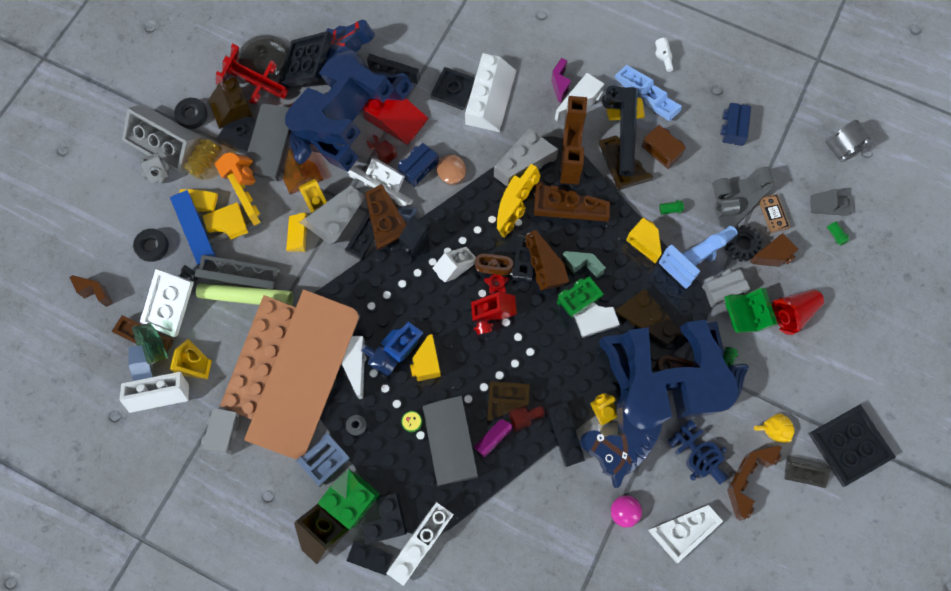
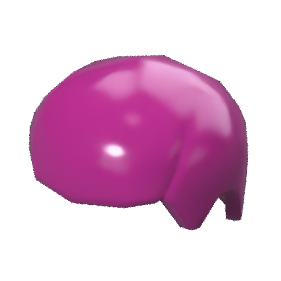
M621 495L612 503L611 517L617 525L630 528L641 519L642 506L633 496Z

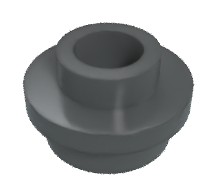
M353 415L347 420L346 429L351 435H360L366 429V421L360 415ZM359 422V427L353 428L352 424Z

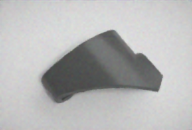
M761 167L743 180L729 183L728 178H720L712 183L717 199L715 211L721 227L724 229L728 226L735 227L774 186L775 182L770 167Z

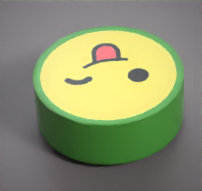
M414 411L405 413L402 417L403 428L408 432L418 431L422 426L421 416Z

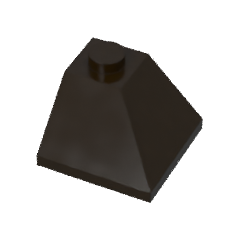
M316 504L294 523L301 550L316 564L322 561L350 531L319 504Z

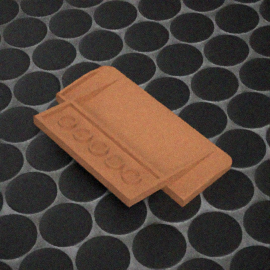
M304 289L296 307L263 295L220 404L225 409L237 412L239 415L251 419L244 438L245 441L293 459H298L300 456L303 457L307 453L357 325L359 315L355 309Z

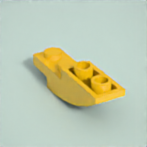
M533 164L529 165L521 178L514 175L502 197L498 210L497 229L504 238L513 230L518 218L523 216L526 207L522 201L528 197L532 187L539 182L541 175L538 168Z

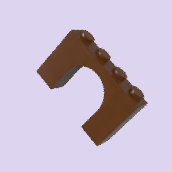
M568 97L564 118L560 183L579 184L584 162V147H581L587 113V97Z

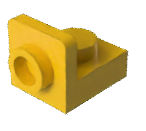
M600 394L595 398V401L590 403L601 425L617 417L616 407L613 403L616 399L612 395Z

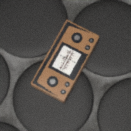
M778 194L762 197L759 200V204L770 233L789 229L790 225Z

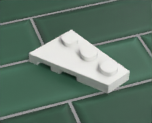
M707 505L648 531L676 563H679L723 521Z

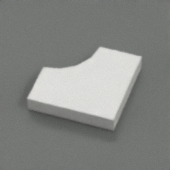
M595 303L574 316L582 338L619 327L620 325L613 307L605 308Z

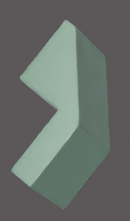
M565 251L562 255L561 261L573 274L585 265L598 279L604 274L606 269L594 254Z

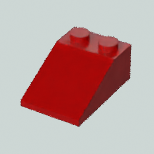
M407 98L404 100H386L384 103L378 99H369L362 109L365 120L406 145L410 144L428 120V117Z

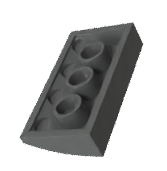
M261 104L246 155L253 161L249 168L254 176L278 181L292 133L285 124V116L289 107Z
M462 396L423 406L437 486L478 478Z

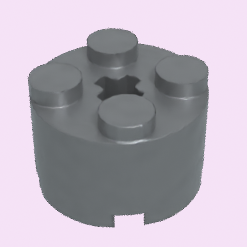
M855 119L841 128L839 132L829 137L825 142L840 162H842L850 154L859 151L873 139L862 124Z

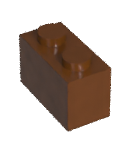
M661 125L654 128L644 138L641 146L667 169L683 156L686 149L682 141L672 136L669 130Z

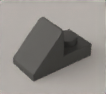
M837 189L810 196L811 213L849 216L851 214L850 196L837 195Z

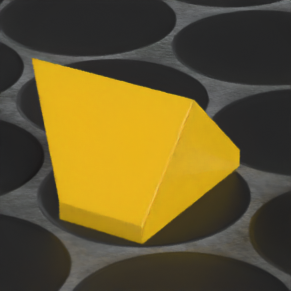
M187 339L175 349L170 369L175 373L181 372L186 377L208 379L212 360L208 359Z

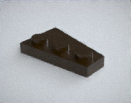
M615 135L599 140V146L617 190L652 180L653 176L649 172L647 173L642 167L641 162L636 159L634 175L628 177L621 176L619 174V137Z

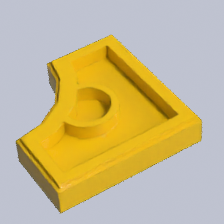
M238 202L203 215L205 226L209 233L215 231L223 232L230 239L248 233Z

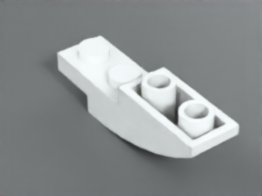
M436 502L386 573L404 586L454 514Z

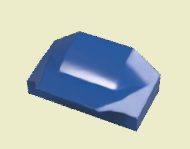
M407 322L403 328L392 330L381 344L389 355L398 362H401L414 350L424 333Z

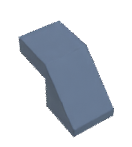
M144 344L129 347L128 365L132 380L156 377L157 371L151 365V346Z

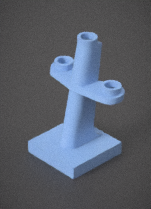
M728 226L723 231L713 234L684 253H680L671 244L665 250L659 264L687 289L700 273V270L695 266L704 259L708 261L715 260L717 256L716 251L732 240L738 232L733 226Z

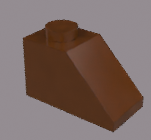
M782 233L758 252L750 262L754 265L780 267L783 263L788 265L796 258L794 254L799 249Z

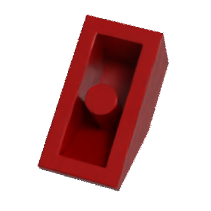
M497 292L471 302L473 321L500 320L517 314L514 295Z

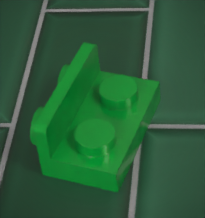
M589 276L585 280L583 278L579 279L570 290H563L558 295L557 304L559 306L562 305L571 318H573L603 297L604 294Z

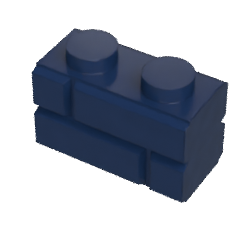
M730 103L728 108L724 109L722 119L725 120V124H722L720 135H723V143H733L739 146L745 144L749 133L751 106Z
M424 143L419 147L415 146L410 152L411 155L407 159L403 158L398 164V171L406 175L404 179L413 187L439 162L438 154Z

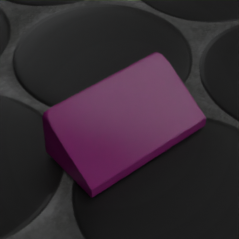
M503 419L499 420L474 445V449L483 458L486 457L512 430V425Z

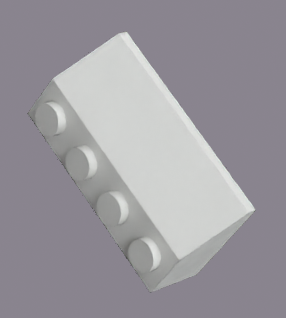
M482 53L465 112V125L500 132L516 75V70L501 57Z

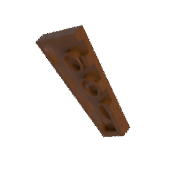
M539 181L536 184L534 215L608 222L610 218V202L588 195L585 197L580 196L577 192L571 190L569 192L563 191L554 185H551V187L543 185V182Z

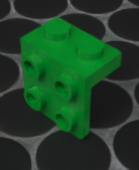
M766 288L757 289L747 295H727L724 297L725 305L731 318V324L736 333L760 332L778 324Z

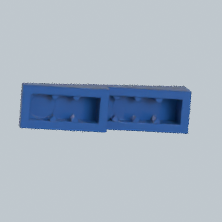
M185 190L171 196L170 200L197 265H200L202 255L217 257L189 191Z

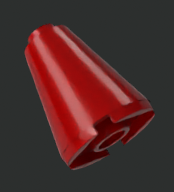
M812 289L775 299L771 305L777 323L781 327L779 330L787 335L798 333L824 305L822 293Z

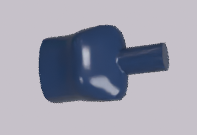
M365 344L361 348V351L370 357L368 365L386 376L393 371L398 362L381 346L373 350Z

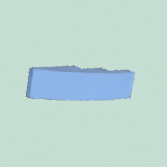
M626 65L615 75V78L624 87L637 89V98H642L643 104L666 120L671 121L681 111V105L667 98V92L656 87L651 78Z

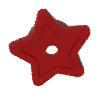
M493 274L490 278L484 279L485 283L489 285L490 294L496 291L506 292L504 285L508 282V277Z

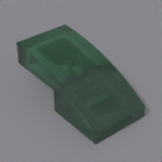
M151 322L132 327L136 345H142L147 364L168 358L164 344Z

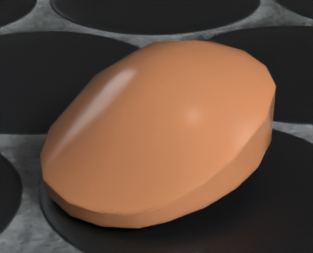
M447 155L439 160L437 172L443 182L454 186L460 184L465 179L466 166L460 157Z

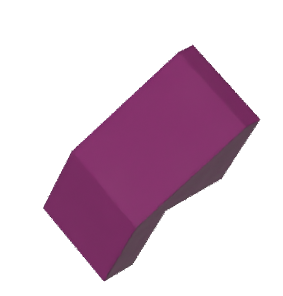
M563 58L559 60L553 69L551 78L557 100L560 103L570 90L571 80L563 76L567 67V60Z

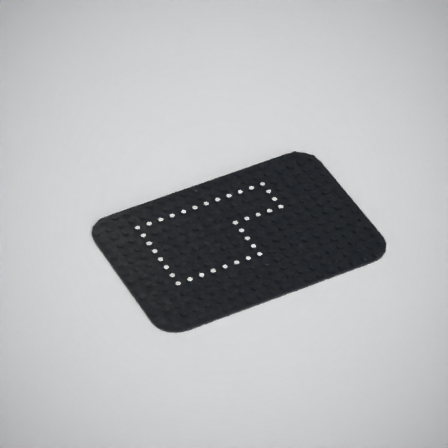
M556 136L542 137L556 147L558 153L555 161H550L539 169L541 175L539 181L543 182V185L557 186L563 191L569 192L571 190L577 192L580 196L585 197L588 195L609 201L610 218L608 222L534 215L536 185H534L529 191L528 197L522 201L526 207L523 216L518 218L513 230L504 238L497 229V217L507 186L494 177V167H492L419 219L428 228L429 242L414 257L410 253L406 254L401 250L398 239L378 251L377 249L364 257L362 261L360 260L315 292L317 295L355 309L358 312L359 319L352 336H363L365 344L373 350L378 346L383 347L381 342L392 330L403 328L407 322L424 333L414 350L403 361L397 362L395 368L388 376L369 366L368 361L370 357L365 354L363 399L357 397L341 363L320 420L335 441L350 457L351 463L364 481L380 493L379 497L398 493L407 533L413 534L436 502L454 514L441 534L452 529L558 445L546 408L567 402L575 430H577L595 415L590 403L595 401L598 395L605 393L614 396L615 399L620 396V385L611 369L608 355L600 347L599 340L605 336L620 335L628 330L640 328L629 323L621 315L618 316L616 314L620 324L619 327L582 338L575 317L571 318L564 307L557 304L558 295L563 290H570L579 279L583 278L585 280L590 276L604 294L603 297L594 302L598 306L605 308L613 307L615 311L640 291L646 289L680 330V326L687 322L707 321L710 310L709 301L700 282L695 278L693 283L685 289L659 264L662 255L668 248L661 239V256L656 264L626 241L628 234L642 218L585 155L579 184L560 183L563 138ZM533 230H536L560 259H562L565 251L594 254L606 267L604 274L597 279L585 265L573 274L564 264L569 282L561 287L541 291L536 282L534 267L531 283L522 279L514 281L512 279L518 234L527 236ZM467 247L475 257L485 253L511 258L513 270L510 274L502 276L509 278L508 282L504 285L505 293L515 296L517 314L505 319L488 320L489 324L493 323V326H491L492 331L477 335V331H474V328L477 327L478 322L482 321L472 320L471 302L492 295L489 293V285L485 283L484 279L490 278L493 274L477 271L474 264L456 279L444 282L433 269L444 253ZM520 267L519 272H527V268ZM683 333L667 346L649 336L651 369L656 367L658 359L662 356L673 354L688 342ZM432 334L441 377L417 381V377L412 376L410 365L414 364L413 357L427 336ZM490 382L530 384L528 405L491 421L487 420ZM462 396L478 478L437 486L423 406ZM409 411L417 412L421 416L422 426L416 432H408L402 426V417ZM353 415H360L366 421L365 431L357 436L351 435L346 429V422ZM503 419L512 425V430L483 458L474 449V445L499 420ZM354 422L352 427L358 428L359 422Z

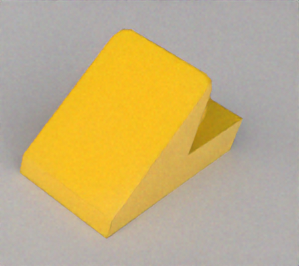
M316 179L298 187L311 213L327 202Z

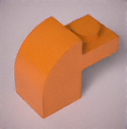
M225 153L214 163L221 178L228 179L227 176L233 173L238 184L252 186L256 182L253 172L249 168L253 161L248 156Z

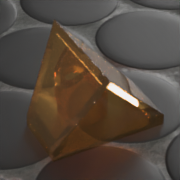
M291 149L288 150L283 181L290 195L300 191L299 186L313 179H316L317 183L324 181L315 163L307 159L303 164H298L294 159L293 151Z

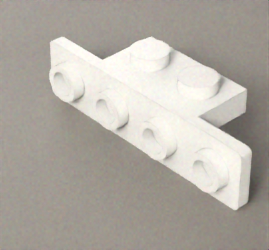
M372 158L367 172L362 171L356 166H352L347 172L351 178L363 181L364 185L369 188H375L382 184L389 197L394 199V202L400 206H407L413 202L412 199L398 192L406 175L376 158Z

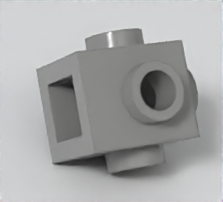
M158 152L140 159L142 167L140 171L145 180L148 179L150 183H161L166 180V177H168L167 170L170 168L165 159L161 160Z

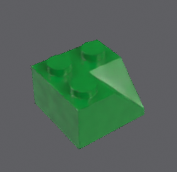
M348 469L329 487L318 504L350 530L359 524L377 500L376 498L380 496V493L351 469Z

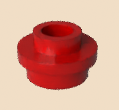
M488 320L478 322L474 331H477V335L491 332L493 323L489 324Z

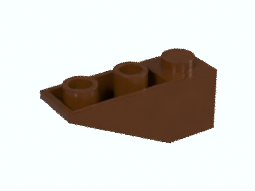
M533 230L525 236L526 246L531 254V264L535 269L536 282L540 290L558 288L567 284L569 280L564 263L536 230Z

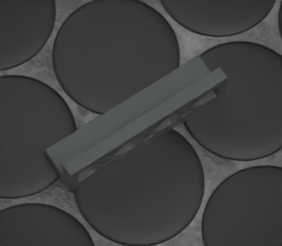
M202 255L199 269H196L195 277L256 288L275 289L279 268ZM206 260L214 261L217 268L213 271L204 270ZM227 264H233L237 271L233 274H225L222 268ZM251 267L256 274L249 278L244 277L241 271ZM266 270L274 271L272 281L263 280L260 274Z

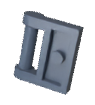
M327 432L322 436L323 439L310 451L296 460L319 487L350 460V457ZM329 444L331 448L310 467L308 462Z

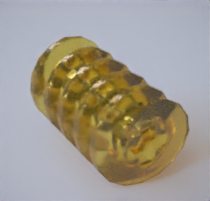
M208 139L199 140V145L195 147L196 151H192V157H189L188 163L184 164L185 170L190 175L203 180V177L200 174L207 175L204 168H211L208 162H215L211 156L218 157L215 150L222 151L218 144Z

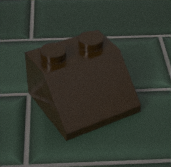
M236 77L220 82L208 99L219 129L244 117L253 116Z

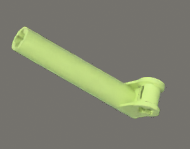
M199 283L196 287V296L202 299L260 305L263 295H266L291 306L293 304L292 291Z

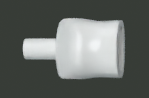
M660 38L655 42V55L665 63L667 72L673 71L672 52L668 39Z

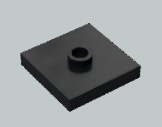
M444 67L430 98L463 110L471 95L475 78Z
M247 116L226 124L216 140L223 145L247 154L257 120Z

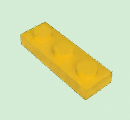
M233 173L228 175L227 177L253 225L261 223L258 215H260L256 205L252 206L250 203L253 201L248 191L244 192L243 190L246 186L238 184Z

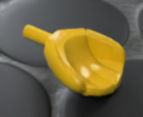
M782 413L771 416L763 425L754 426L755 431L764 430L769 438L780 443L791 442L795 432L790 418Z

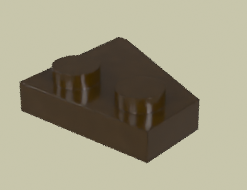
M490 382L487 420L491 421L528 405L530 384Z

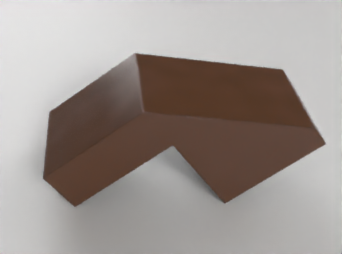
M74 275L69 277L76 293L84 299L95 294L98 301L105 307L113 304L106 288L99 282Z

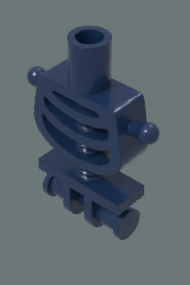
M689 420L685 426L682 425L680 427V433L675 431L673 433L674 436L666 441L672 448H675L678 442L682 445L675 451L677 455L686 447L692 450L686 460L688 469L693 472L690 475L692 481L696 480L697 476L702 479L710 474L720 485L729 477L719 467V464L725 459L722 453H726L727 448L721 447L719 449L713 442H705L699 446L695 444L694 440L703 431L700 429L692 435L691 431L696 429L697 425L692 420ZM683 435L688 438L687 441L682 437ZM708 447L711 450L704 453L701 448ZM709 454H714V455H715V456H714L713 458H711V459H710L709 457H707V455H709ZM696 455L698 459L693 464V456ZM701 461H702L703 465H702V467L699 469V465H700V463H701Z

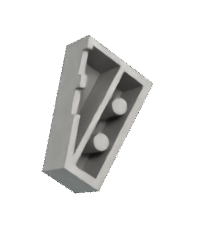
M529 128L494 166V177L508 186L514 175L521 178L530 164L535 165L539 170L548 162L555 161L558 149Z
M350 185L299 223L327 243H334L364 200L365 195Z

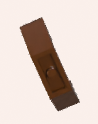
M774 446L750 452L744 456L727 489L736 519L739 521L746 518L749 519L754 512V507L752 506L755 501L740 492H743L749 483L746 479L757 468L758 464L756 462L766 468L776 465L781 458L779 453L782 447Z

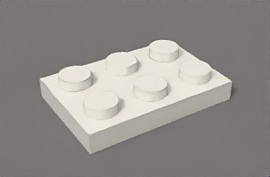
M156 269L140 324L172 337L178 336L194 282L167 271Z

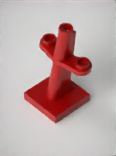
M232 43L230 57L225 56L222 62V72L217 71L216 84L218 85L220 82L226 81L229 74L257 87L249 101L251 104L258 103L261 94H259L261 89L284 100L289 90L267 78L269 73L273 74L277 67L275 61L271 60L264 75H261L237 62L239 46Z

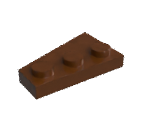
M382 184L365 192L377 251L398 240L406 226L405 221Z

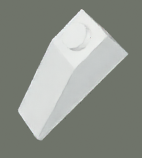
M586 73L557 108L555 120L559 121L565 118L569 96L587 97V108L592 106L596 100L599 101L604 94V83Z
M352 336L342 365L357 397L363 399L365 353L361 351V348L365 345V340L363 336Z

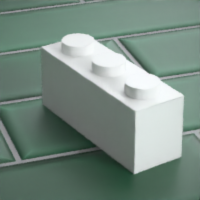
M181 372L121 383L120 402L129 413L186 402L189 398V384Z

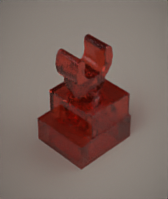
M373 135L375 143L366 141L367 146L370 149H375L378 159L385 164H389L398 156L396 148L386 139L380 143L378 137Z
M542 406L529 412L524 407L511 410L509 417L516 432L529 427L531 419L543 417L545 413Z

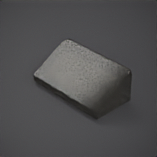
M787 456L784 478L790 481L826 488L831 469L825 463Z

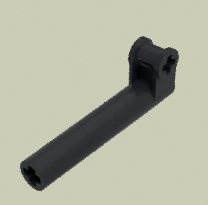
M609 86L601 102L605 108L621 110L619 174L628 177L634 175L637 89Z

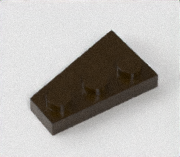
M646 289L640 291L615 310L618 316L621 315L632 325H636L639 328L649 327V336L665 346L682 334L681 330Z

